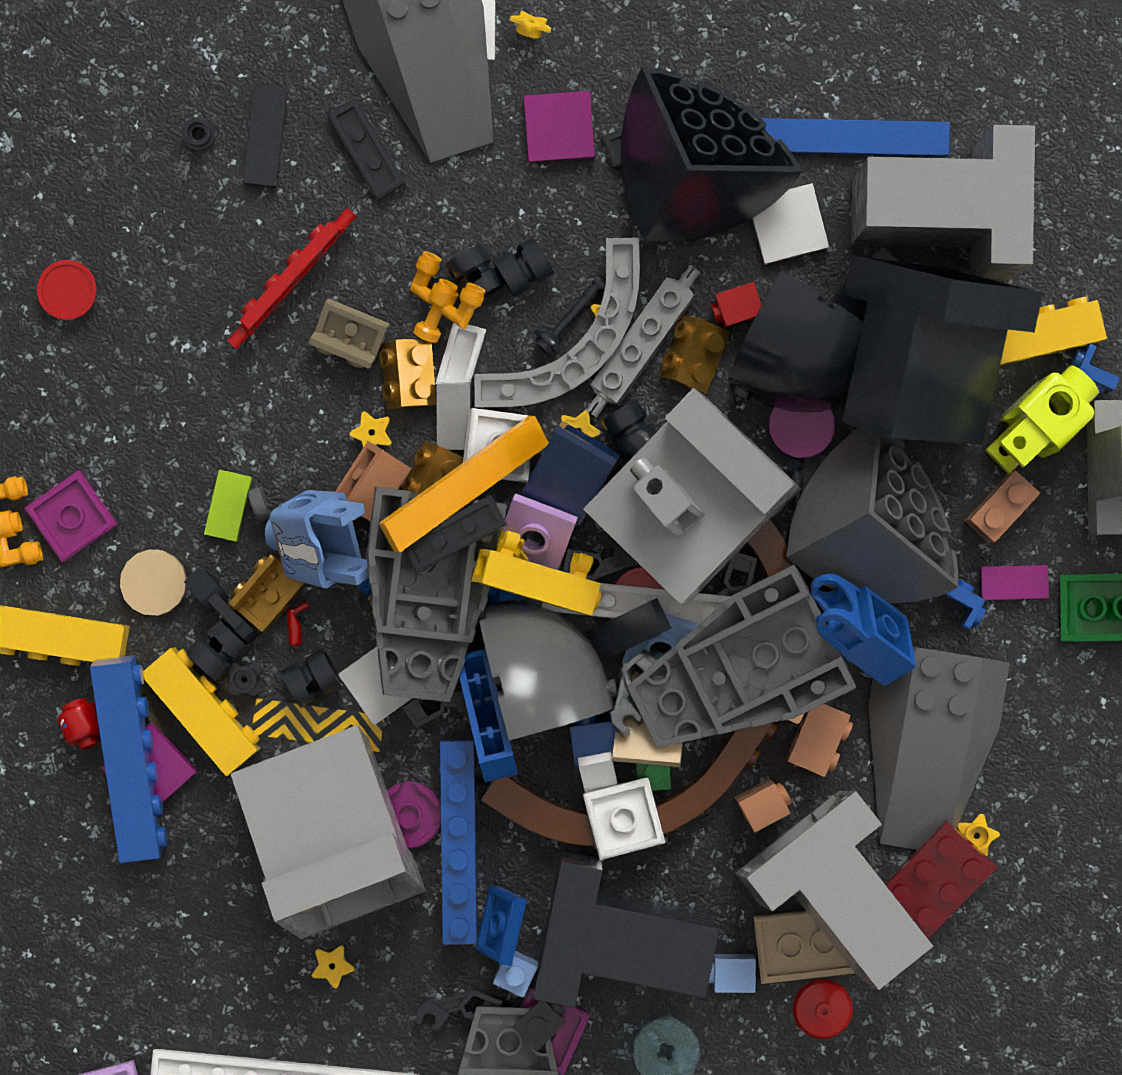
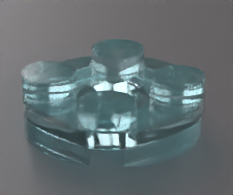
M661 1017L649 1021L640 1029L634 1039L633 1058L641 1075H692L699 1060L700 1047L695 1033L687 1024L681 1022L676 1017ZM666 1043L668 1046L674 1045L676 1048L672 1051L673 1058L667 1060L665 1056L660 1058L657 1056V1053L661 1050L660 1045Z

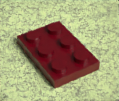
M946 820L885 885L928 939L997 869V865Z

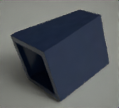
M563 421L557 426L521 493L528 496L527 498L578 517L576 524L580 526L587 514L583 509L599 493L621 453Z

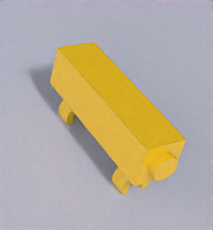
M508 530L500 531L496 551L480 549L471 579L472 582L584 615L592 616L593 611L600 604L601 592L599 590L601 583L586 579L593 563V556L574 552L570 562L569 573L513 557L520 540V534Z

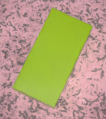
M219 470L204 531L205 535L238 542L253 477Z

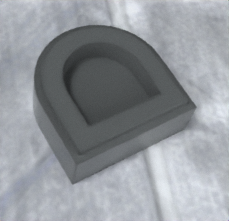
M258 487L249 490L248 497L256 519L260 522L268 521L271 511L263 488Z

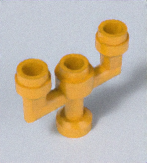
M424 251L416 263L417 273L409 290L426 303L432 304L425 322L417 323L413 333L425 341L437 343L441 335L437 325L442 314L465 330L474 310L481 306L485 290L476 284L467 283L459 296L461 303L457 309L454 307L458 297L456 292L458 286L456 284L440 279L438 283H434L432 290L427 287L431 277L437 275L440 269L441 258L433 253Z
M23 476L7 478L4 483L0 484V500L8 498L14 501L28 496V489ZM11 510L0 512V568L20 563L33 565L37 564L38 561H43V553L38 541L24 542L19 548L9 550L6 538L17 536V532L23 529L19 513H12Z

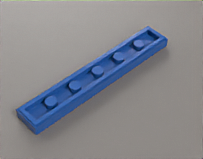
M761 118L767 124L765 130L776 141L781 139L792 154L949 156L950 122Z

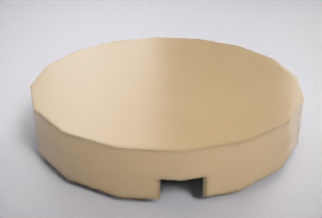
M146 550L137 553L127 561L121 573L120 588L124 600L132 609L144 615H161L171 612L182 602L187 592V585L184 583L187 579L184 566L175 556L163 550Z

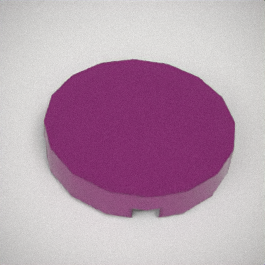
M774 407L769 418V434L774 445L784 454L794 458H810L821 453L831 442L835 431L834 415L831 410L802 413Z
M412 781L397 783L389 788L387 792L407 848L422 846L433 839L441 825V804L433 790L422 783Z

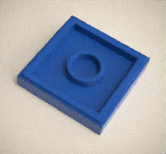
M491 885L487 895L476 950L501 965L512 966L527 900L503 887Z

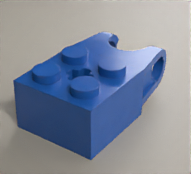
M824 574L812 581L810 585L812 597L824 611V613L816 618L817 631L842 654L847 662L854 663L863 670L866 676L869 678L873 677L883 686L916 667L907 616L865 585L862 588H858L839 575ZM826 584L836 586L834 590L829 592L819 590L821 586Z

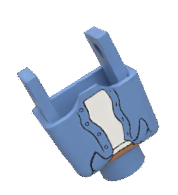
M307 490L275 508L270 513V518L265 528V540L272 550L279 551L284 574L287 578L322 588H328L336 582L359 585L369 578L367 560L361 558L352 522L365 513L363 503L347 501L346 495L343 492Z

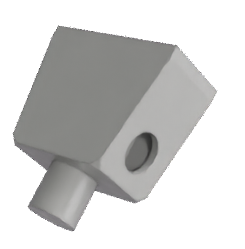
M644 457L630 468V472L639 481L634 485L633 489L660 522L679 537L705 515L674 477L660 465L653 467Z

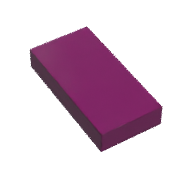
M1048 565L980 567V597L984 600L1049 598Z

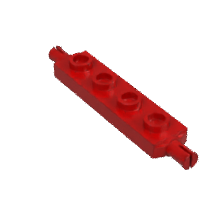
M346 207L344 212L334 222H328L325 226L319 224L308 236L310 243L302 251L299 249L295 250L287 259L285 264L288 267L280 276L275 273L263 286V289L266 290L258 300L255 298L251 299L241 311V314L244 316L239 320L241 322L239 324L240 327L227 339L234 348L238 349L249 335H253V332L336 240L345 233L344 230L357 218L349 208Z

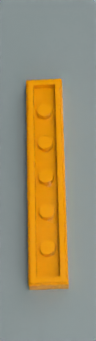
M526 417L382 520L379 525L393 551L402 552L544 449L549 442L536 417Z

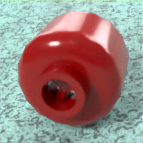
M81 698L61 708L62 713L58 716L57 722L67 745L80 746L81 750H87L100 743L98 739L100 737L99 724L94 702H87L86 698Z

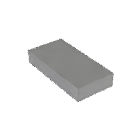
M437 382V445L447 450H464L468 411L470 408V382Z

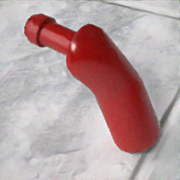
M303 601L294 609L289 607L287 611L289 644L293 647L300 646L302 643L301 625L296 614L308 609L309 605L306 601Z

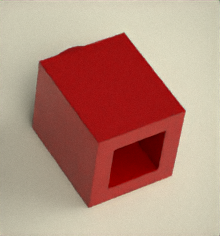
M754 282L716 294L714 297L715 304L711 305V310L716 324L722 322L724 330L754 320L761 307Z

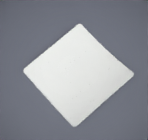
M377 647L339 673V677L373 725H376L412 699L382 694Z

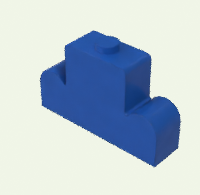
M486 649L466 653L464 657L466 660L459 677L484 782L518 775L511 743L508 739L498 701L497 685L494 684Z

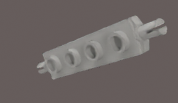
M689 265L679 281L668 277L664 280L614 353L590 385L597 396L586 410L593 417L598 418V415L607 403L619 406L694 301L695 296L690 290V286L700 275L696 268L694 269L693 266Z

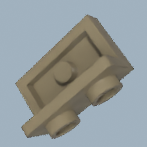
M328 298L322 309L316 330L310 337L309 344L315 346L319 352L325 355H337L347 359V362L354 367L371 368L378 358L390 323Z

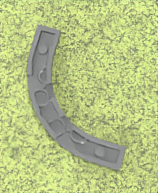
M606 238V285L599 312L584 337L558 360L540 368L519 373L474 374L475 407H514L544 402L576 388L605 364L623 339L636 306L640 274L639 238Z

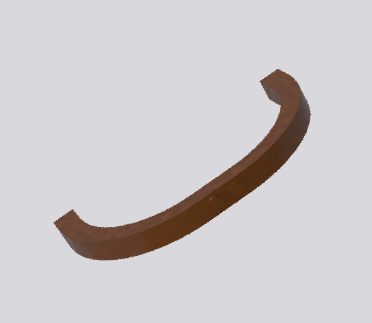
M771 520L746 543L755 557L758 558L757 560L766 578L794 565L787 558L788 546ZM772 722L732 731L708 767L693 782L675 795L655 804L663 834L679 828L710 807L730 787L745 765L750 768L761 752L757 749L763 737L769 740L779 723ZM510 776L493 780L481 798V801L530 831L570 844L596 846L588 812L570 809L551 802Z

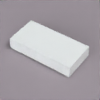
M453 323L435 384L437 382H470L471 384L486 329L468 324L467 328L463 330Z
M611 752L578 758L585 793L618 785Z

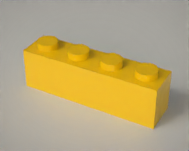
M1081 297L1067 301L1068 307L1055 310L1054 304L1040 307L1034 333L1016 330L1007 331L1000 366L1106 340L1107 336L1098 300L1088 302L1087 297Z
M0 605V654L15 655V650L28 652L27 658L47 661L48 655L61 657L60 663L80 666L81 660L94 662L100 659L125 657L130 626Z
M176 647L170 648L143 671L144 680L225 776H228L261 749L257 744L260 739L251 727L246 725L243 728L235 717L238 715V712L226 699L221 702L215 695L214 691L217 688L205 674L201 677L192 667L195 662L189 657L187 652L183 648L180 651Z

